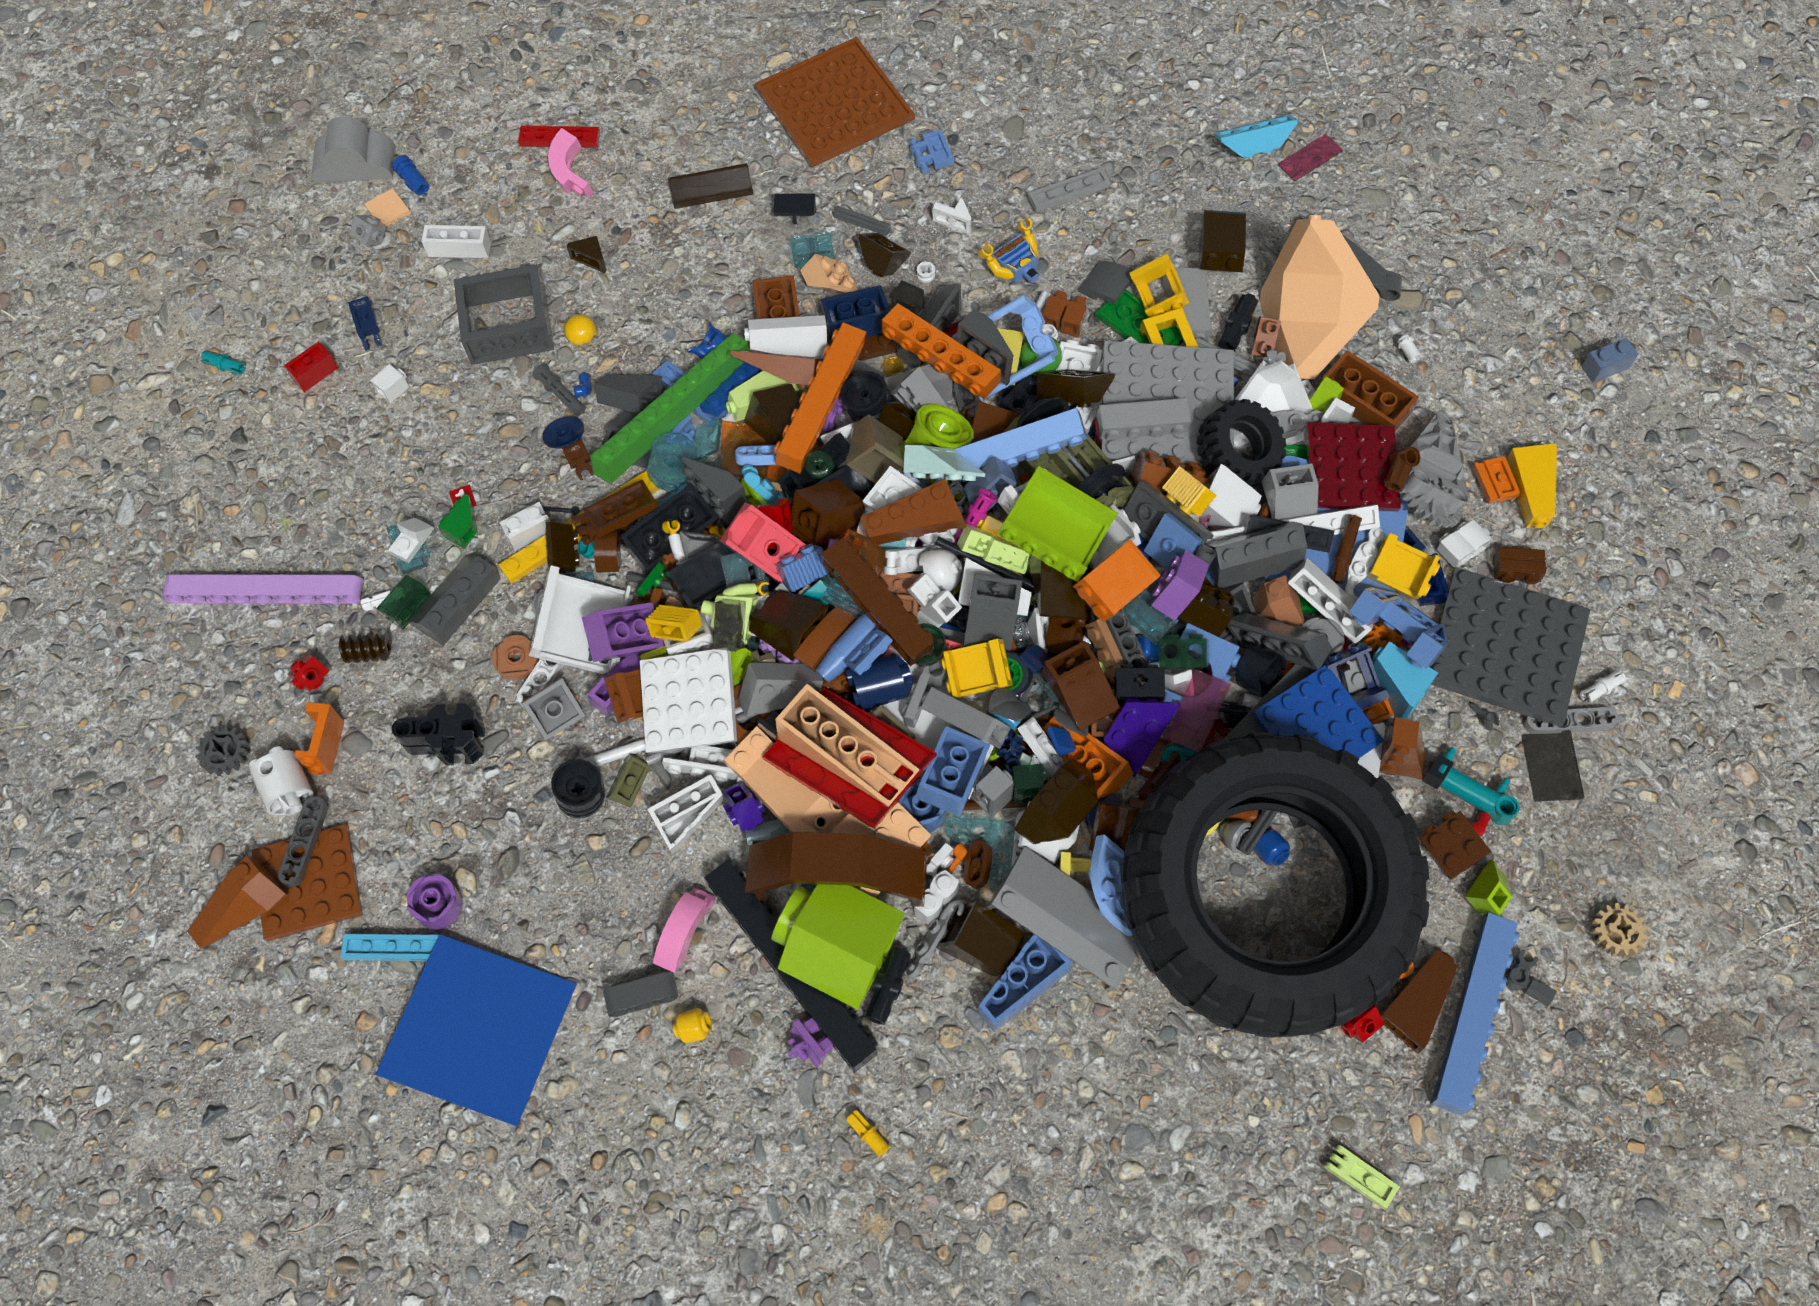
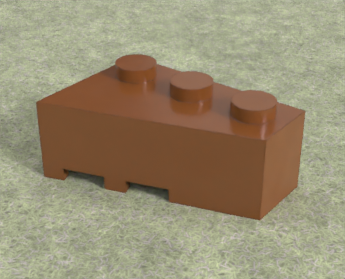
M1395 717L1384 735L1379 771L1386 775L1398 774L1423 780L1426 751H1424V742H1422L1420 722Z

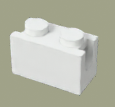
M540 502L499 523L514 551H517L544 536L545 523L550 522L547 514L544 513Z

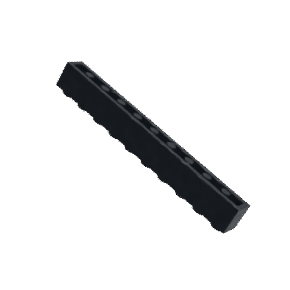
M726 860L704 877L706 884L806 1013L817 1023L824 1036L831 1041L835 1050L852 1072H857L878 1055L876 1049L878 1043L870 1033L865 1035L860 1028L863 1024L854 1013L850 1016L846 1011V1003L778 969L785 946L771 940L778 920L775 921L771 916L773 911L765 900L760 902L755 893H745L746 883L741 878L744 876L743 872L737 864L732 866Z

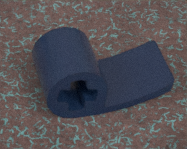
M1034 643L1019 656V659L1033 673L1038 674L1042 672L1044 662L1052 658L1037 643Z

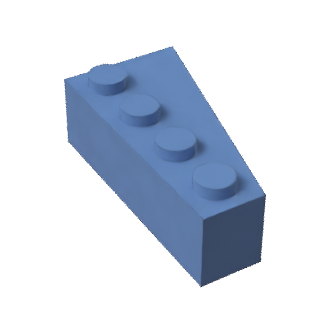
M1034 934L979 1004V1015L993 1032L997 1031L1071 971L1072 962L1067 956Z

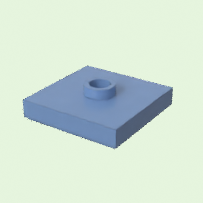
M1165 513L1144 551L1166 570H1169V565L1176 555L1180 557L1185 549L1195 554L1203 539L1173 515Z

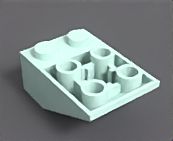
M905 445L903 472L913 473L912 478H926L927 475V479L976 481V477H985L986 473L950 448Z

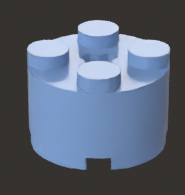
M916 779L915 783L901 797L899 803L931 833L943 824L946 811L915 798L921 779Z

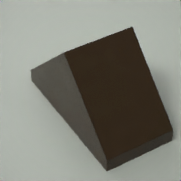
M597 236L567 244L570 259L604 274L606 273L607 269Z

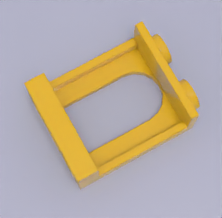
M1168 253L1129 273L1137 287L1146 309L1145 313L1149 318L1183 308L1190 303ZM1167 275L1175 295L1156 304L1148 284Z
M1182 308L1144 319L1139 327L1141 335H1147L1150 344L1164 345L1159 331L1177 325L1185 346L1198 347Z

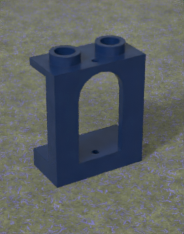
M1357 642L1349 645L1345 651L1328 654L1322 667L1326 665L1341 682L1336 666L1356 658L1367 690L1351 697L1360 709L1363 710L1388 699L1389 695L1387 689L1381 686L1369 654L1372 648L1365 643Z

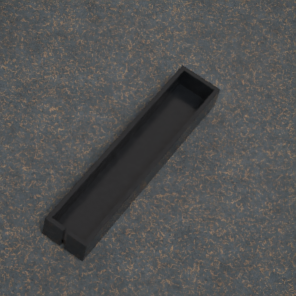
M846 464L810 485L813 486L838 479L863 500L874 487L872 481ZM794 495L789 497L790 510H792ZM717 540L664 572V575L673 590L680 591L676 595L684 608L697 609L702 606L704 600H712L717 595L723 593L726 588L740 583L761 569ZM767 549L769 555H773L777 551V549Z

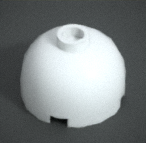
M933 549L921 555L919 566L923 565L924 573H920V576L927 574L940 591H953L960 583L963 571L962 563L956 555L946 549Z

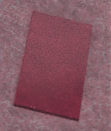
M1195 669L1165 739L1196 752L1202 750L1231 684Z

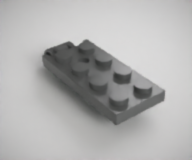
M1139 481L1124 509L1129 521H1134L1141 531L1139 534L1149 542L1164 514L1170 513L1203 539L1194 555L1210 566L1216 556V552L1204 544L1207 539H1212L1214 535L1147 481Z

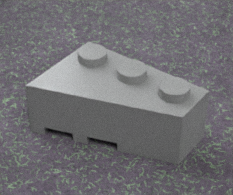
M920 367L910 373L890 392L898 401L915 413H917L921 406L927 404H939L948 407Z
M749 662L738 702L745 717L786 708L806 684L820 692L823 680L817 672L812 671L803 664Z

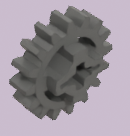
M227 725L224 726L223 730L218 726L215 727L214 733L207 731L208 737L206 739H199L203 743L202 746H196V749L200 752L196 755V758L200 761L199 765L209 774L215 773L217 776H221L223 771L230 775V769L232 768L238 771V764L246 763L243 756L250 754L245 749L250 746L245 740V735L242 732L240 733L237 728L230 729ZM220 747L224 749L223 751L225 752V755L222 753Z

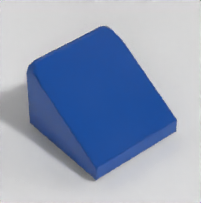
M1052 726L1048 727L1047 731L1059 756H1065L1076 750L1069 731Z

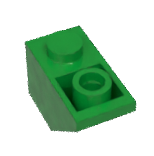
M464 494L461 499L455 502L452 510L441 519L438 526L444 538L463 549L466 548L478 533L474 506L467 494Z

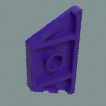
M1126 698L1104 734L1103 739L1111 750L1129 762L1134 773L1132 777H1136L1179 708L1180 701L1172 699V702H1157V699L1139 700L1138 698Z

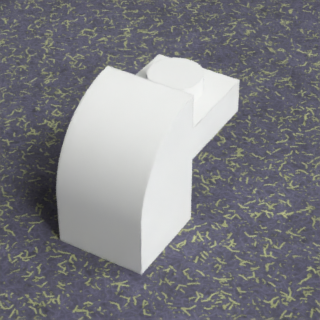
M927 574L921 575L907 589L920 606L918 608L936 623H947L962 608L949 590L940 591Z

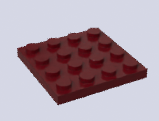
M1307 422L1305 425L1308 464H1313L1318 481L1317 508L1349 509L1376 504L1378 505V511L1398 512L1401 509L1400 493L1388 490L1384 486L1385 478L1391 466L1390 454L1396 450L1395 426Z

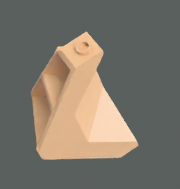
M1308 215V219L1296 221L1261 289L1260 296L1264 317L1281 321L1275 350L1277 354L1281 351L1286 354V361L1284 362L1286 365L1295 364L1301 379H1315L1378 309L1379 304L1378 292L1339 228L1332 220H1321V215Z

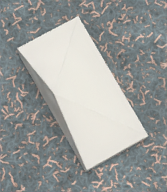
M1036 607L1027 623L1026 630L1032 641L1048 652L1045 637L1050 617L1039 616L1038 607Z

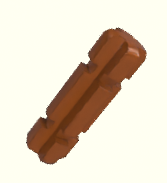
M673 553L663 555L662 565L666 567L663 573L676 566Z

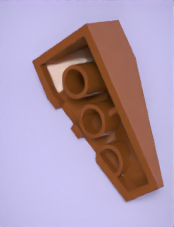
M730 350L731 356L789 383L798 384L800 389H808L807 386L811 376L815 377L817 374L815 371L818 362L824 360V358L789 357L783 354Z
M246 856L226 875L187 932L196 944L203 949L227 936L230 931L237 927H244L250 924L249 921L270 913L288 894L261 862Z

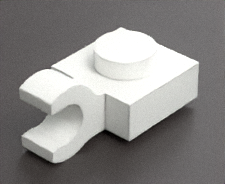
M947 843L934 855L927 866L926 874H930L933 877L929 881V886L937 873L942 868L946 870L954 860L953 848Z

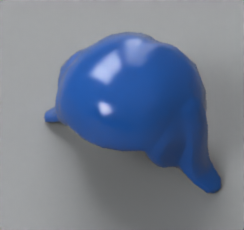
M709 321V331L702 343L696 348L689 349L687 353H694L703 359L724 341L726 336L720 330L714 328L711 321Z

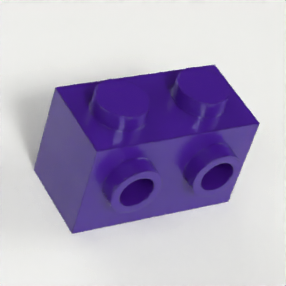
M743 781L721 791L726 801L723 808L733 826L738 824L743 832L756 828L759 823L764 821L761 815L764 812L761 802L753 791L748 790Z

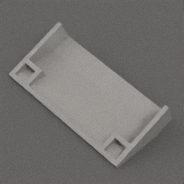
M1027 847L1022 849L986 906L990 910L993 908L1000 910L1107 984L1105 990L1108 992L1117 990L1138 950L1133 936L1127 937L1113 926L1105 916L1101 915L1093 892Z

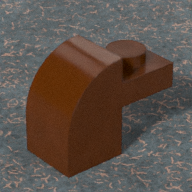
M614 530L600 538L595 535L594 556L596 573L619 572L622 564L620 551L622 530Z

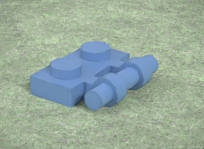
M941 129L922 134L921 142H917L915 138L909 141L910 151L916 157L917 167L921 169L923 174L930 171L929 164H933L935 169L954 164V157ZM927 150L928 155L923 156L922 152Z

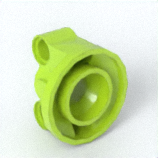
M927 404L921 406L917 411L915 425L908 438L904 441V445H924L954 450L971 444L974 438V431L970 423L953 409L939 404Z

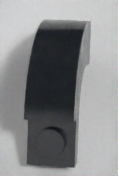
M841 432L835 434L820 450L807 459L801 473L789 469L778 480L779 484L789 497L793 496L796 490L810 486L828 475L845 461L849 453L850 444Z

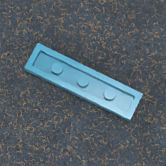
M344 934L340 958L342 960L427 961L439 935Z

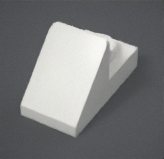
M960 198L955 208L938 202L934 204L933 221L968 234L971 233V216L963 198Z
M417 518L397 523L401 533L388 549L391 555L407 563H410L434 530L433 526Z

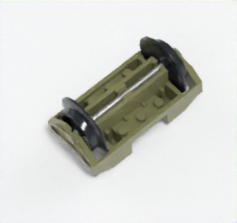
M1059 397L1037 401L1029 406L1019 417L1014 419L1004 432L1066 412L1068 409L1067 403ZM1088 434V439L1083 440V443L1078 446L1071 447L1068 445L1062 447L1057 453L1049 454L1047 452L1039 455L1040 457L1036 460L1020 461V467L1029 477L1040 466L1107 507L1112 504L1116 507L1126 506L1135 490L1124 476V467L1118 463L1113 464Z

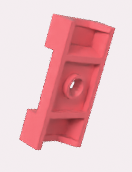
M744 503L719 540L767 573L778 583H783L777 571L776 564L780 563V559L788 554L796 555L800 553V549L806 545L748 503ZM774 542L777 545V551L773 555H769L767 547L770 543Z

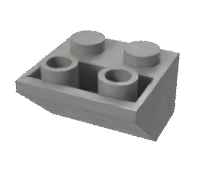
M1313 464L1270 469L1261 482L1272 519L1282 520L1317 514L1318 481Z

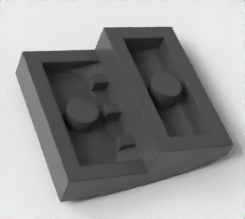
M1099 261L1078 292L1094 300L1100 297L1115 305L1133 281L1129 274L1133 269L1114 262Z

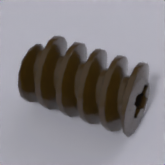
M385 632L384 639L381 638L380 633L375 634V639H372L371 634L367 633L366 640H363L362 634H358L356 641H354L353 635H349L347 641L341 635L339 639V652L342 660L347 664L352 661L359 663L361 660L369 662L370 659L373 662H377L379 659L387 661L391 653L389 632Z

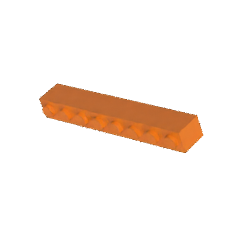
M842 323L839 330L835 329L831 339L833 343L831 346L827 345L823 355L825 357L824 360H820L817 364L816 376H811L807 386L809 390L807 393L803 392L799 401V409L795 408L792 413L791 425H786L782 435L784 437L782 442L778 441L774 449V454H776L775 464L801 473L806 459L809 457L841 393V388L848 379L863 349L866 331L846 323Z

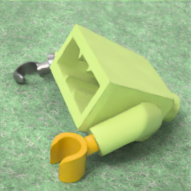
M761 580L757 584H737L726 588L723 593L717 595L715 602L703 601L701 613L712 616L711 627L716 629L717 634L727 644L745 648L749 646L751 650H758L760 648L759 643L753 647V640H750L752 633L749 631L751 622L749 618L757 608L759 595L754 594L758 592L763 596L768 595V591H761L763 585H769L768 582Z

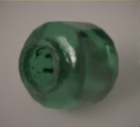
M822 450L811 452L806 457L804 464L808 475L815 480H821L833 473L835 467L830 454Z

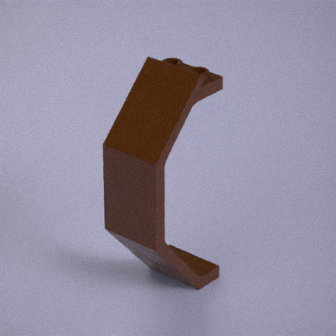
M791 832L749 846L745 893H755L758 900L768 901L766 890L788 884L850 885L907 898L913 901L915 907H924L927 856L924 851L865 834Z

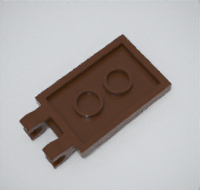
M640 480L584 508V513L573 516L571 521L573 525L581 523L575 529L580 537L587 534L581 540L584 545H588L593 541L595 535L600 538L656 510L658 504L644 481Z

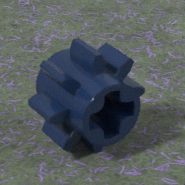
M1010 730L1001 748H998L997 755L1000 757L1005 756V760H1009L1012 757L1020 759V753L1026 749L1021 743L1023 737L1020 735L1015 736V732Z

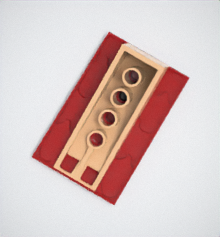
M806 684L775 719L778 739L762 757L763 760L787 776L792 777L811 791H815L843 811L848 812L867 826L875 829L899 802L906 791L915 783L922 772L937 756V753L823 687L820 692H817L810 685Z

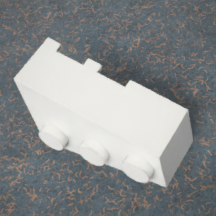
M966 558L958 598L959 604L969 607L974 574L1003 577ZM1022 587L1017 615L1028 616L1031 592Z
M710 774L647 809L671 855L680 848L724 801L723 794Z

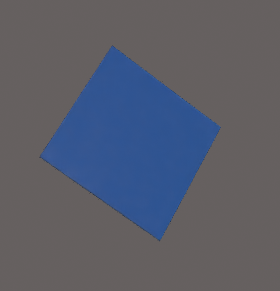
M439 934L375 1075L518 1126L577 983Z

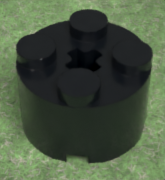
M1251 643L1243 657L1239 660L1236 668L1233 667V671L1236 672L1237 685L1263 697L1282 679L1279 675L1281 669L1284 671L1286 669V658L1262 645Z

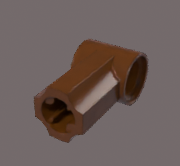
M1402 448L1394 450L1390 454L1391 466L1384 481V486L1388 490L1395 492L1403 491L1412 467L1420 463L1421 457L1417 448Z

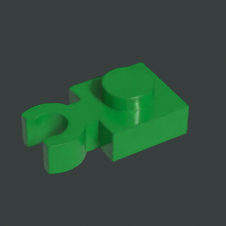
M659 562L636 593L643 598L652 586L657 588L664 579L661 574L666 567Z

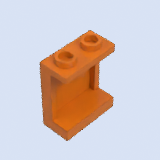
M307 702L305 712L316 724L309 750H295L294 756L310 774H332L345 722L330 704Z

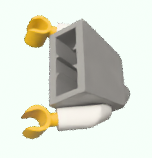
M665 521L662 524L664 532L670 533L668 538L676 565L721 539L726 531L724 527L719 528L716 525L710 528L709 534L680 531L677 534L676 531L680 528L678 521H671L672 528L669 521Z

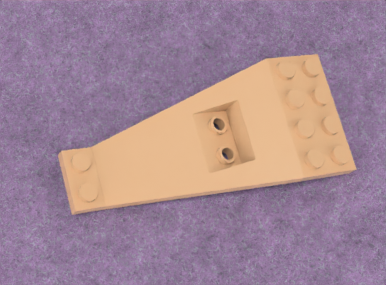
M757 726L723 760L790 832L865 834L917 850L931 836L899 802L875 829L867 826L848 812L840 808L835 809L833 803L763 760L762 756L774 743ZM818 818H821L824 821V825L822 827H819L817 825ZM853 886L874 898L880 893V891L861 886Z

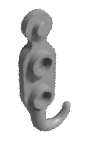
M1301 410L1272 413L1271 415L1278 418L1279 426L1283 427L1284 432L1302 429L1307 422L1321 423L1324 413L1321 410H1313L1310 414H1305Z
M955 900L943 910L939 920L935 919L929 924L927 928L928 933L915 948V960L907 966L906 973L911 978L918 976L921 973L923 962L930 960L935 955L937 944L948 932L947 923L957 908V915L960 916L963 913L965 907L963 901Z

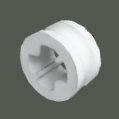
M925 261L917 266V278L919 281L928 283L934 280L935 266L932 263Z

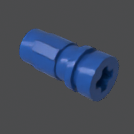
M401 155L393 161V170L401 179H404L405 185L417 195H423L429 190L428 182L407 155Z

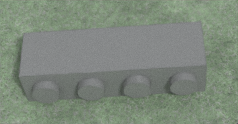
M1187 398L1099 405L1096 415L1100 439L1116 440L1121 437L1134 439L1145 435L1157 437L1169 433L1180 435L1187 432L1191 424Z

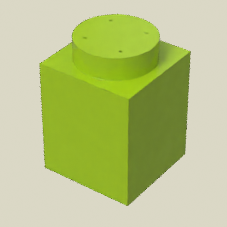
M817 884L813 892L797 886L786 903L771 937V940L785 946L778 969L858 1010L888 956L905 913L850 885Z

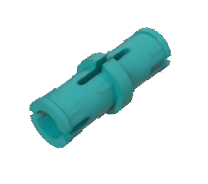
M207 350L201 355L202 363L217 367L220 371L226 370L238 375H242L245 372L246 367H242L245 366V363L233 360L228 355H218Z

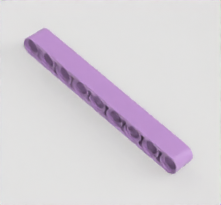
M356 575L166 576L162 599L170 603L356 604L361 600L363 579Z

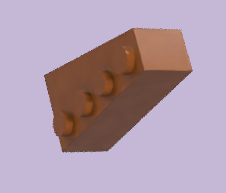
M946 479L860 517L873 546L900 541L903 538L913 536L915 538L921 537L924 534L934 532H947V530L954 528H966L963 516Z

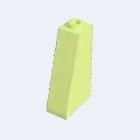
M763 370L729 392L726 409L729 414L733 415L736 422L744 420L753 392L792 383ZM792 384L800 398L803 392L807 393V389H800L798 384Z

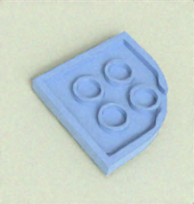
M1099 835L1096 836L1091 868L1088 873L1093 893L1101 915L1105 916L1113 926L1127 937L1133 935L1131 930L1128 929L1125 920L1121 884V867L1125 851L1107 836Z

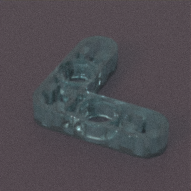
M959 817L949 819L946 823L945 831L946 836L950 840L964 843L983 840L987 844L992 845L988 885L991 890L996 892L999 885H996V881L992 879L997 878L998 869H1002L1003 880L1011 868L1015 835L1013 827L1005 822ZM954 825H959V829H961L958 831V834H953L952 828H954ZM967 825L970 826L969 836H966V831H963L967 830ZM981 826L986 829L987 833L984 837L979 838L973 834V830ZM1002 830H1006L1008 834L1005 846L1000 845L1001 835L999 834ZM998 852H1005L1008 855V860L1004 863H999L995 860L994 856Z

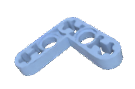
M776 445L738 447L735 450V462L742 466H745V464L777 465L775 464L776 454H774Z

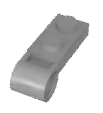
M934 658L929 660L918 682L913 683L910 692L912 698L910 703L905 704L902 712L906 726L916 727L922 711V698L930 690L931 686L941 687L946 683L947 671L944 670L941 659ZM935 670L941 671L939 675H932L931 673Z

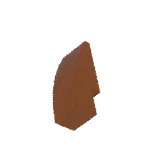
M837 605L813 629L793 656L803 665L816 672V668L830 647L856 621L857 617L840 605Z

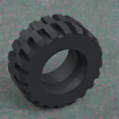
M1249 399L1232 400L1207 416L1204 423L1200 425L1198 430L1200 435L1197 436V444L1200 446L1197 448L1198 456L1202 457L1201 463L1203 467L1206 466L1209 470L1207 473L1211 475L1222 464L1250 487H1253L1263 480L1270 469L1280 468L1282 459L1285 458L1286 450L1283 449L1286 446V438H1283L1284 430L1283 427L1279 426L1278 418L1276 416L1273 417L1270 414L1271 410L1267 407L1262 408L1260 403L1256 401L1251 403ZM1231 428L1242 432L1248 438L1253 451L1252 460L1243 458L1233 448L1230 440Z

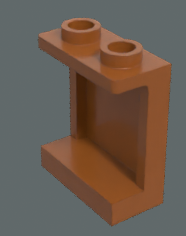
M640 669L627 673H615L605 678L604 681L617 723L642 718L643 703Z

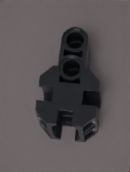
M457 703L456 714L447 715L445 704H437L427 713V717L400 718L392 724V733L410 755L436 754L437 758L445 765H454L455 754H463L465 756V765L476 763L484 755V747H480L475 737H485V728L475 712L465 703Z

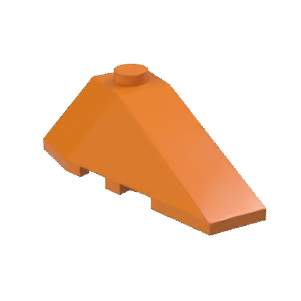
M1054 716L1043 727L1050 740L1051 738L1047 731L1050 726L1070 732L1076 750L1062 756L1065 763L1074 758L1093 772L1098 799L1118 792L1134 774L1128 761L1088 733L1085 737L1059 724Z

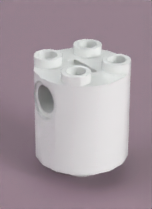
M281 746L274 747L269 751V754L252 760L249 763V768L266 811L274 816H289L301 811L304 802L313 796V791L300 761L294 756L295 752L284 750Z

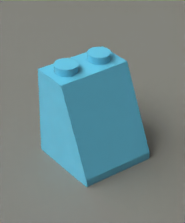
M1389 641L1385 648L1380 646L1373 656L1372 663L1381 686L1387 689L1388 701L1394 713L1393 716L1408 719L1430 688L1438 672L1430 667L1426 669L1424 667H1416L1410 662L1411 658L1406 655L1407 652Z

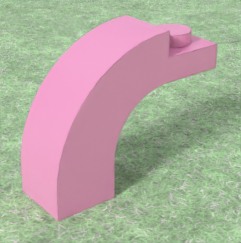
M561 128L553 138L549 148L548 162L550 170L559 186L567 194L573 190L579 196L583 194L590 198L593 190L589 183L571 172V163L582 147L575 136Z
M693 888L690 893L685 892L662 931L653 964L673 973L679 969L686 960L690 941L699 922L714 905L715 896L697 888Z

